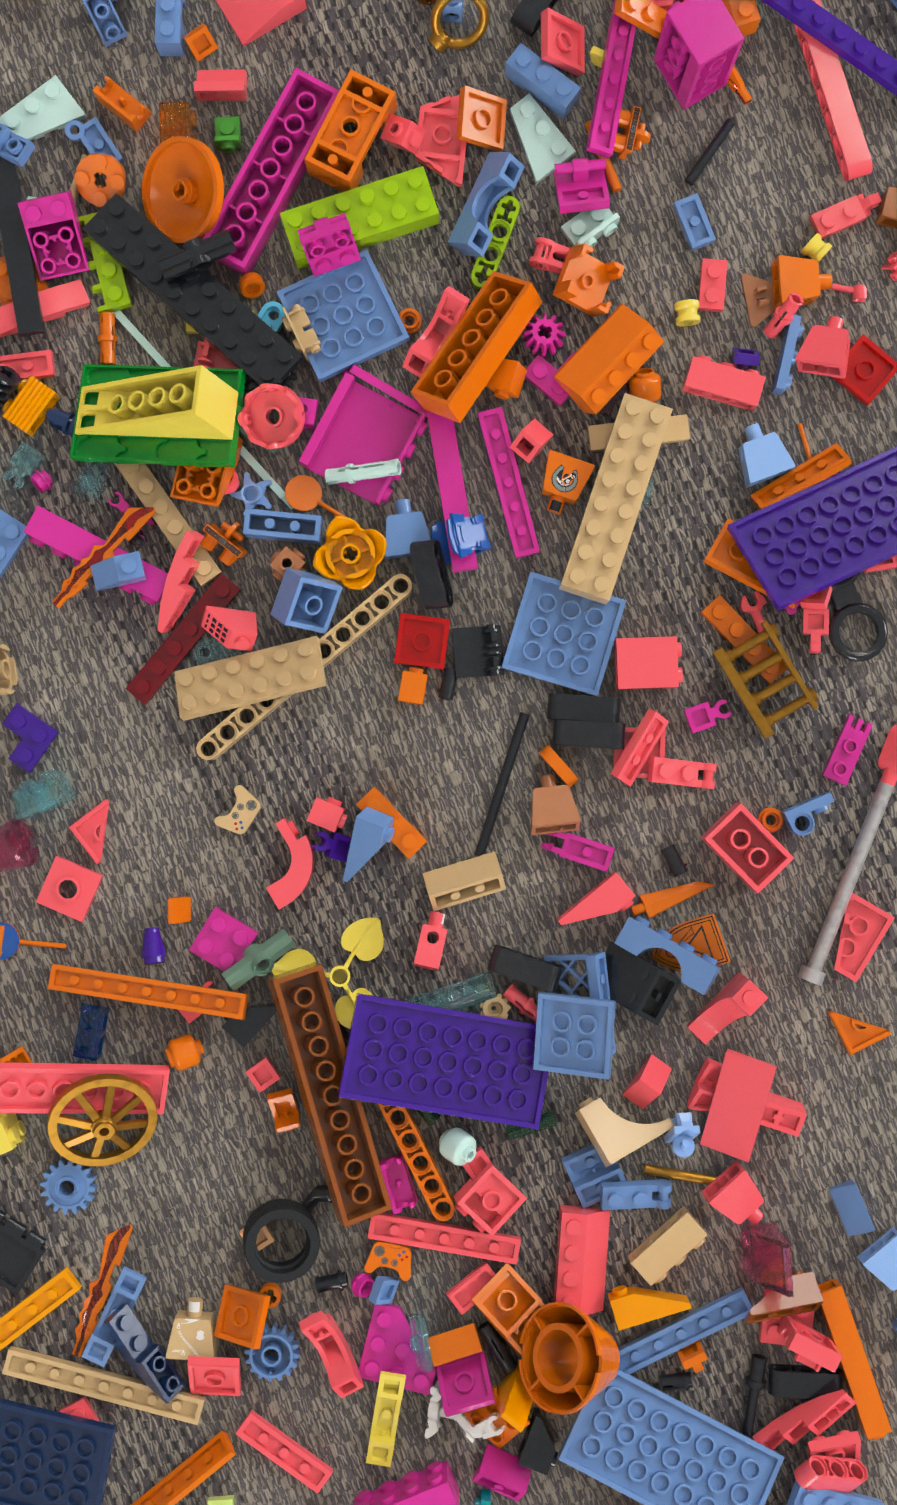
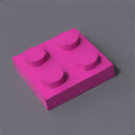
M215 907L189 951L220 970L226 971L243 958V952L253 943L259 932L220 908Z
M484 1350L436 1366L446 1417L496 1403Z

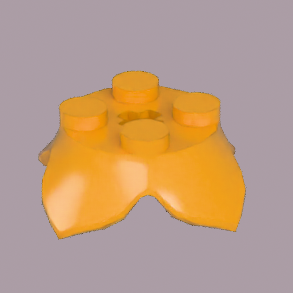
M336 516L327 526L325 533L326 542L316 551L313 567L325 578L338 580L349 589L362 590L374 580L376 568L386 554V538L377 530L362 529L351 518ZM350 549L354 553L358 552V555L355 556L356 559L353 561L345 559V555H348L347 551Z

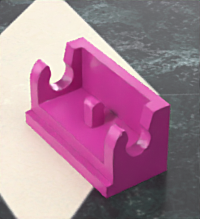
M399 1153L380 1159L379 1164L393 1214L401 1213L402 1209L408 1206L410 1209L414 1208L418 1197L403 1154Z

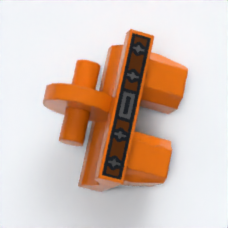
M634 106L630 111L621 109L618 127L624 129L623 134L616 133L613 150L619 153L618 159L625 160L627 154L632 153L633 146L635 150H641L642 144L650 142L651 134L645 131L646 124H638L641 112L640 107Z
M224 521L220 526L222 529L215 524H206L203 529L206 533L200 544L210 552L214 551L219 543L225 547V550L219 556V559L224 564L232 566L239 558L247 555L249 551L237 542H241L244 539V536L238 532L241 524L235 522L231 526Z

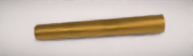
M644 1164L643 1174L705 1185H709L718 1177Z

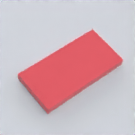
M727 1049L701 1138V1145L749 1163L777 1066Z

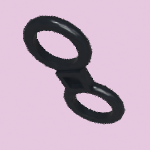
M860 573L832 585L830 597L835 610V614L829 624L830 643L839 655L855 662L867 661L877 656L884 648L888 636L887 623L882 614L871 605L861 603L854 584ZM849 614H864L875 624L877 635L875 642L869 649L865 651L851 650L841 640L839 633L840 625Z

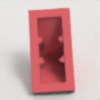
M650 1054L622 1095L643 1110L661 1094L672 1068L653 1054Z

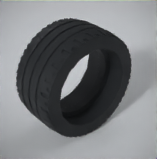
M286 1198L272 1199L258 1206L249 1216L243 1231L244 1255L251 1269L262 1279L275 1283H287L297 1280V1278L305 1275L312 1268L317 1259L320 1248L318 1226L310 1211L299 1202ZM279 1218L293 1219L299 1222L306 1233V1244L302 1251L293 1259L284 1262L270 1261L262 1257L256 1246L257 1235L260 1229L268 1222Z

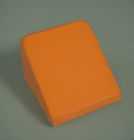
M191 897L169 898V924L191 921Z

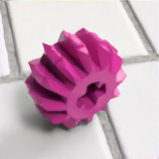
M545 312L542 313L541 320L538 316L534 315L532 322L526 325L527 331L523 332V338L528 339L525 342V347L534 346L532 349L533 355L538 350H542L541 356L546 357L547 350L554 355L556 353L555 347L562 348L563 342L560 339L565 338L566 333L561 331L563 328L562 322L555 324V315L551 316L550 320L547 319ZM540 331L544 334L549 333L548 338L546 339L545 336L540 337Z

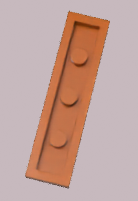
M835 443L750 495L751 500L761 510L833 476L851 465V459Z
M718 595L700 612L733 648L757 635L721 595ZM763 642L741 656L752 667L775 652ZM780 661L759 675L770 685L787 667L783 661Z

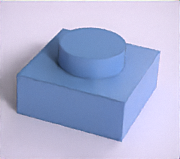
M377 1276L372 1285L368 1300L374 1305L392 1304L400 1280L394 1276Z

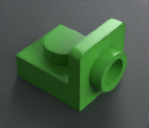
M240 117L214 118L216 135L214 136V142L217 151L234 153L236 149H242Z

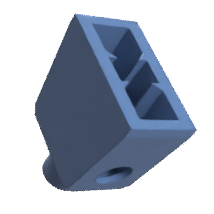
M410 499L395 501L397 514L388 515L386 518L387 547L385 555L387 560L410 557V545L412 542L431 540L422 511L412 512Z

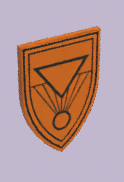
M714 913L685 921L668 931L673 935L671 940L678 944L684 941L695 947L694 953L701 957L704 953L718 961L717 966L731 962ZM662 948L654 949L652 959L665 967L681 971L677 958L671 952Z

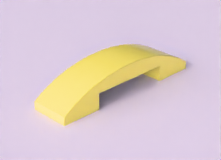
M381 1371L366 1457V1463L391 1467L406 1379L404 1374Z

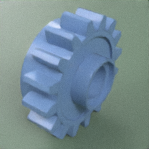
M63 1157L59 1160L58 1164L53 1162L49 1166L50 1170H46L43 1174L46 1179L40 1183V1186L46 1187V1190L41 1193V1196H48L49 1199L45 1204L48 1206L53 1203L55 1205L54 1212L62 1208L63 1215H66L70 1209H72L74 1214H77L80 1207L85 1209L89 1205L88 1201H92L95 1198L92 1192L97 1190L98 1185L93 1184L97 1175L91 1174L92 1166L86 1167L71 1161L67 1162ZM64 1181L72 1182L74 1190L67 1189Z
M274 1322L272 1328H269L267 1323H265L260 1349L245 1347L244 1353L248 1355L245 1363L251 1364L250 1372H256L258 1379L264 1377L268 1379V1382H271L273 1378H277L278 1381H281L284 1374L287 1376L291 1375V1367H297V1358L301 1354V1351L297 1349L300 1341L293 1340L294 1331L286 1332L287 1325L279 1329L277 1322ZM274 1349L278 1352V1355H269L267 1350Z

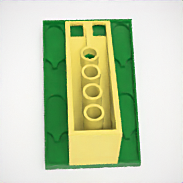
M83 364L69 458L74 461L115 462L116 464L235 467L238 430L240 428L238 414L242 411L246 373L242 369L205 368L202 365L194 367Z

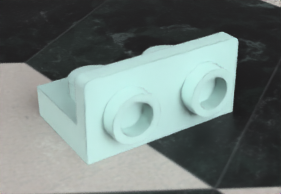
M609 208L582 211L562 225L560 230L572 247L585 243L593 248L598 243L597 239L603 235L608 237L617 230L620 216L618 213L613 215Z

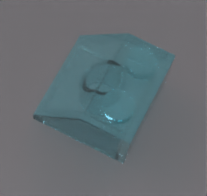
M51 769L41 774L42 779L35 782L33 779H29L18 784L19 789L12 792L17 820L32 819L76 799L65 771Z

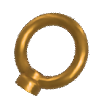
M437 0L433 6L430 18L433 33L428 39L439 52L443 53L447 47L451 49H464L477 43L486 32L489 24V8L485 0H471L477 6L480 17L476 29L464 38H452L441 27L440 18L442 11L453 0Z

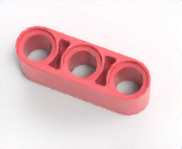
M812 1455L794 1471L797 1483L807 1490H831L850 1493L868 1479V1472L863 1463L852 1458Z

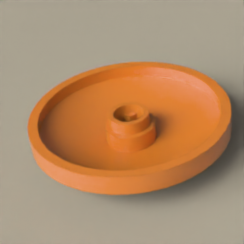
M171 137L156 147L146 164L142 179L144 211L148 221L173 243L184 244L194 238H204L205 234L212 230L221 213L224 199L222 171L216 156L206 144L190 137Z

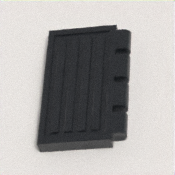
M0 1210V1285L17 1295L46 1251L42 1246L47 1239L33 1230L30 1231L27 1237L23 1234L28 1227L11 1216L6 1223L2 1222L7 1213Z

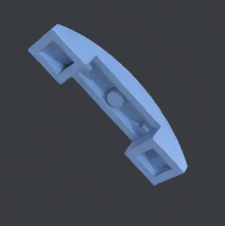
M124 1266L81 1357L105 1367L115 1347L113 1343L115 1338L104 1321L122 1304H128L130 1309L133 1310L146 1282V1276Z

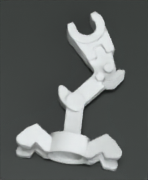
M438 1380L435 1383V1387L432 1386L430 1388V1394L433 1396L428 1407L427 1423L429 1428L425 1431L426 1439L438 1432L442 1426L440 1417L457 1421L465 1431L466 1437L472 1443L475 1441V1438L483 1437V1439L498 1436L504 1431L505 1425L496 1427L493 1424V1421L499 1417L498 1412L492 1413L476 1425H473L463 1413L446 1417Z

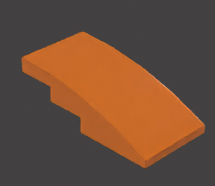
M506 1263L471 1301L522 1358L523 1344L520 1343L523 1329L531 1315L545 1304L518 1273Z

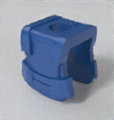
M449 513L450 517L446 520V527L445 522L436 521L435 525L430 528L431 540L437 539L440 542L445 564L451 563L448 539L453 553L457 554L460 559L471 555L473 550L478 555L491 549L483 514L474 517H464V514Z

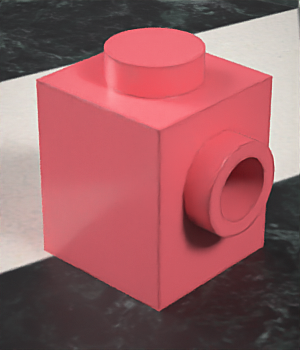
M390 114L380 138L397 149L416 155L426 130L411 120Z
M534 419L521 430L510 448L529 464L544 449L553 434Z
M316 797L307 821L336 832L338 828L343 829L348 815L344 814L346 808L341 807V801L332 797H328L327 801Z

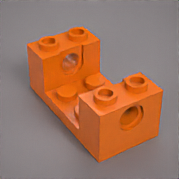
M350 69L304 159L308 175L341 192L357 188L363 177L362 162L379 129H384L389 115H395L397 111L396 92ZM346 123H355L358 126L357 130L353 133H347L343 129Z

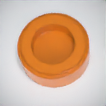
M246 273L239 280L240 291L248 299L258 298L265 290L263 278L258 273Z

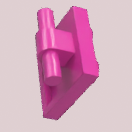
M578 158L572 159V162L554 164V183L560 214L610 208V198L604 169H606L605 158L593 160Z
M345 213L329 219L328 217L313 221L314 224L297 230L314 277L361 260Z

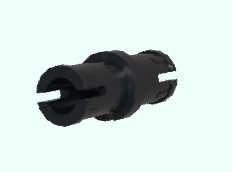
M489 1321L482 1323L477 1329L489 1347V1354L491 1356L494 1355L504 1374L513 1371L517 1367V1363L506 1348L507 1343L505 1339L500 1338Z

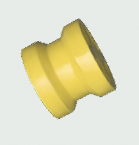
M817 233L800 253L804 256H809L812 260H816L819 263L832 248V245L822 241V236Z
M688 299L674 304L675 311L678 314L675 319L677 326H694L701 322L700 315L697 314L699 309L698 300Z

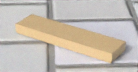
M687 414L670 416L662 444L689 441L690 433ZM614 423L587 427L590 452L605 451Z

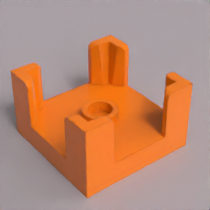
M584 243L569 248L552 295L592 317L608 314L611 302L602 303L610 281L620 279L625 266L616 261L604 264L587 254L593 252L594 248Z

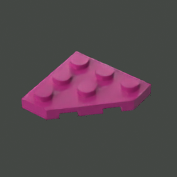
M393 1304L374 1305L358 1368L361 1378L379 1383L381 1371L406 1375L404 1389L430 1396V1388L433 1386L436 1367L433 1366L432 1360L406 1319L400 1306Z

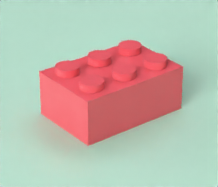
M735 803L700 837L738 878L755 893H759L794 859L742 803Z

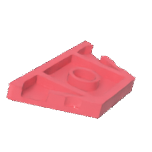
M449 95L441 98L436 103L431 102L420 106L418 126L426 130L415 155V160L457 187H462L467 142L456 139L459 95L454 97Z

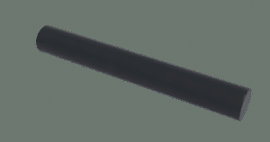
M726 119L685 178L686 183L693 186L734 127L735 122L732 119Z

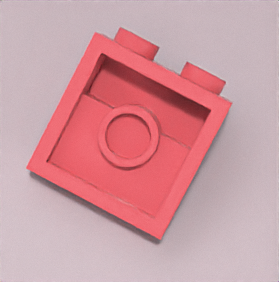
M491 1163L474 1180L470 1178L453 1196L457 1202L454 1205L455 1208L464 1217L469 1214L474 1219L472 1224L481 1233L486 1230L491 1236L501 1228L527 1199Z

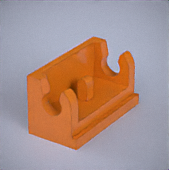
M105 76V86L100 88L96 85L93 89L98 102L135 132H138L152 112L116 84L110 77Z
M474 1322L426 1338L434 1367L483 1351L481 1338Z

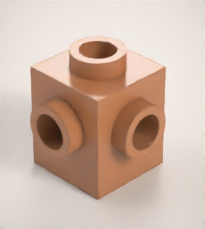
M286 546L283 550L278 549L270 559L272 561L270 567L274 570L272 575L282 582L286 570L283 564L287 560L292 561V565L289 568L307 572L305 569L308 566L303 561L305 556L295 547L292 550Z

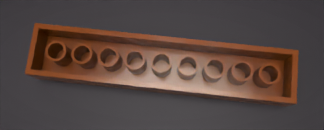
M314 962L267 978L337 1221L344 1227H348L391 1210V1202L362 1102L338 1097L346 1047L322 964Z

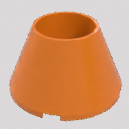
M565 1302L545 1304L531 1315L523 1329L520 1343L523 1344L522 1360H519L520 1375L527 1393L544 1411L561 1415L579 1411L616 1377L620 1364V1355L615 1339L578 1307Z

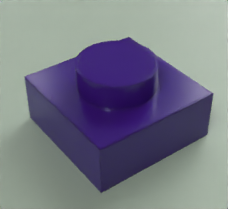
M733 347L731 359L737 367L750 369L752 365L759 366L760 354L758 350Z

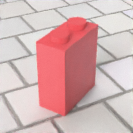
M677 636L616 638L614 640L616 690L669 689L679 687V682L683 681L682 667H678V657L682 656L681 642H677Z

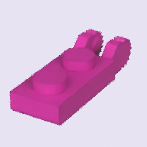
M562 832L548 834L555 838L564 839L561 848L547 842H542L540 848L557 853L560 857L605 872L608 870L615 849L568 832L566 834Z

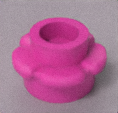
M34 470L35 474L30 476L33 485L41 493L47 490L50 491L52 489L50 484L53 483L51 477L44 470L42 472Z
M369 1273L356 1275L351 1283L353 1294L357 1297H368L374 1280Z

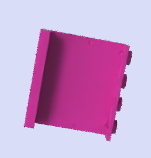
M345 372L303 451L299 463L304 468L325 478L326 469L345 467L350 463L361 465L399 459L401 475L364 479L354 484H349L348 482L337 483L342 488L380 507L382 502L387 503L393 492L390 487L394 480L399 481L405 469L402 466L405 459L412 457L416 449L414 442L417 436L422 437L427 429L428 423L425 422L426 414L422 413L420 416L357 383L353 375Z

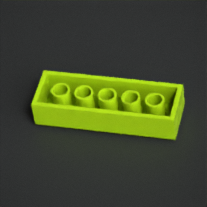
M424 166L280 212L298 270L310 265L297 230L314 224L313 221L324 217L329 219L345 213L358 250L439 224V212Z

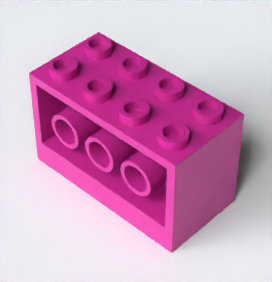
M685 0L682 3L677 1L667 9L653 60L683 110L727 84L745 38L722 0Z

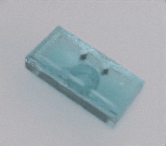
M419 1314L409 1315L412 1337H409L411 1351L416 1355L418 1368L423 1372L433 1370V1363L425 1318Z

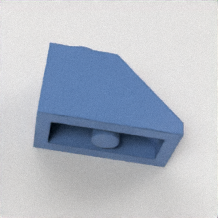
M139 551L113 556L90 566L96 591L147 580Z

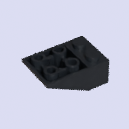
M611 941L605 952L610 999L658 1026L681 983V979L642 957L635 956Z

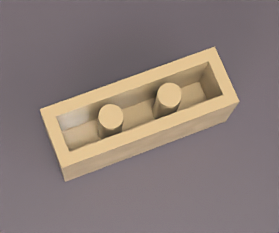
M495 852L423 873L434 911L506 890Z
M683 1206L631 1252L628 1258L633 1267L652 1286L655 1282L659 1283L664 1280L668 1274L667 1271L674 1265H680L686 1259L688 1252L693 1248H699L705 1242V1237L708 1234L686 1207Z

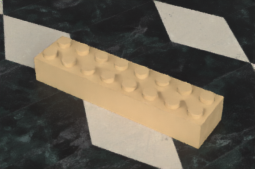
M624 393L559 587L560 590L605 605L610 601L670 420L672 408Z

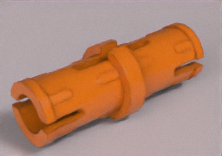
M111 312L99 313L100 335L97 336V341L100 343V365H116L115 348L118 342V337L115 336L116 314Z

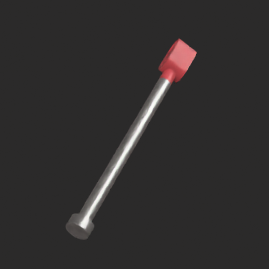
M897 724L890 729L879 756L878 766L884 772L808 965L802 964L798 973V977L822 986L826 976L822 969L897 781Z

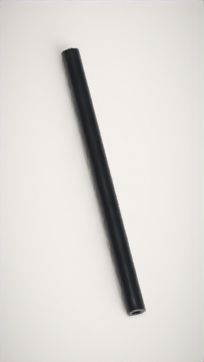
M520 712L474 854L476 856L483 855L486 852L528 723L529 714Z

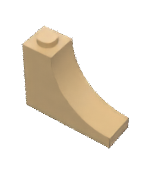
M592 1097L579 1104L581 1109L575 1113L605 1167L610 1166L674 1127L670 1118L653 1124H639L625 1120L610 1110L601 1097L595 1101Z

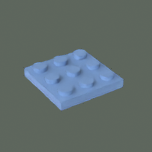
M539 992L533 1070L609 1080L611 1078L616 1001Z

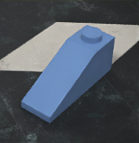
M366 807L356 816L343 881L348 882L386 842L389 843L392 840L395 829L392 828L394 817L370 807Z

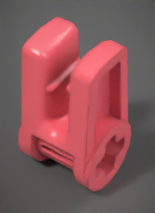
M537 237L534 243L536 248L533 256L529 259V265L536 269L560 274L564 262L558 261L553 257L565 261L569 247L555 243L548 238Z

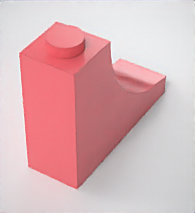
M738 972L692 1019L687 1027L706 1045L733 1021L743 1016H751L768 997L750 979Z

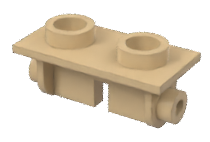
M296 304L291 307V312L287 313L285 307H283L282 309L286 317L281 319L287 332L293 331L296 339L292 340L294 347L300 354H304L306 360H309L306 353L316 354L321 351V342L313 328L307 331L303 330L311 325L305 309L300 304Z

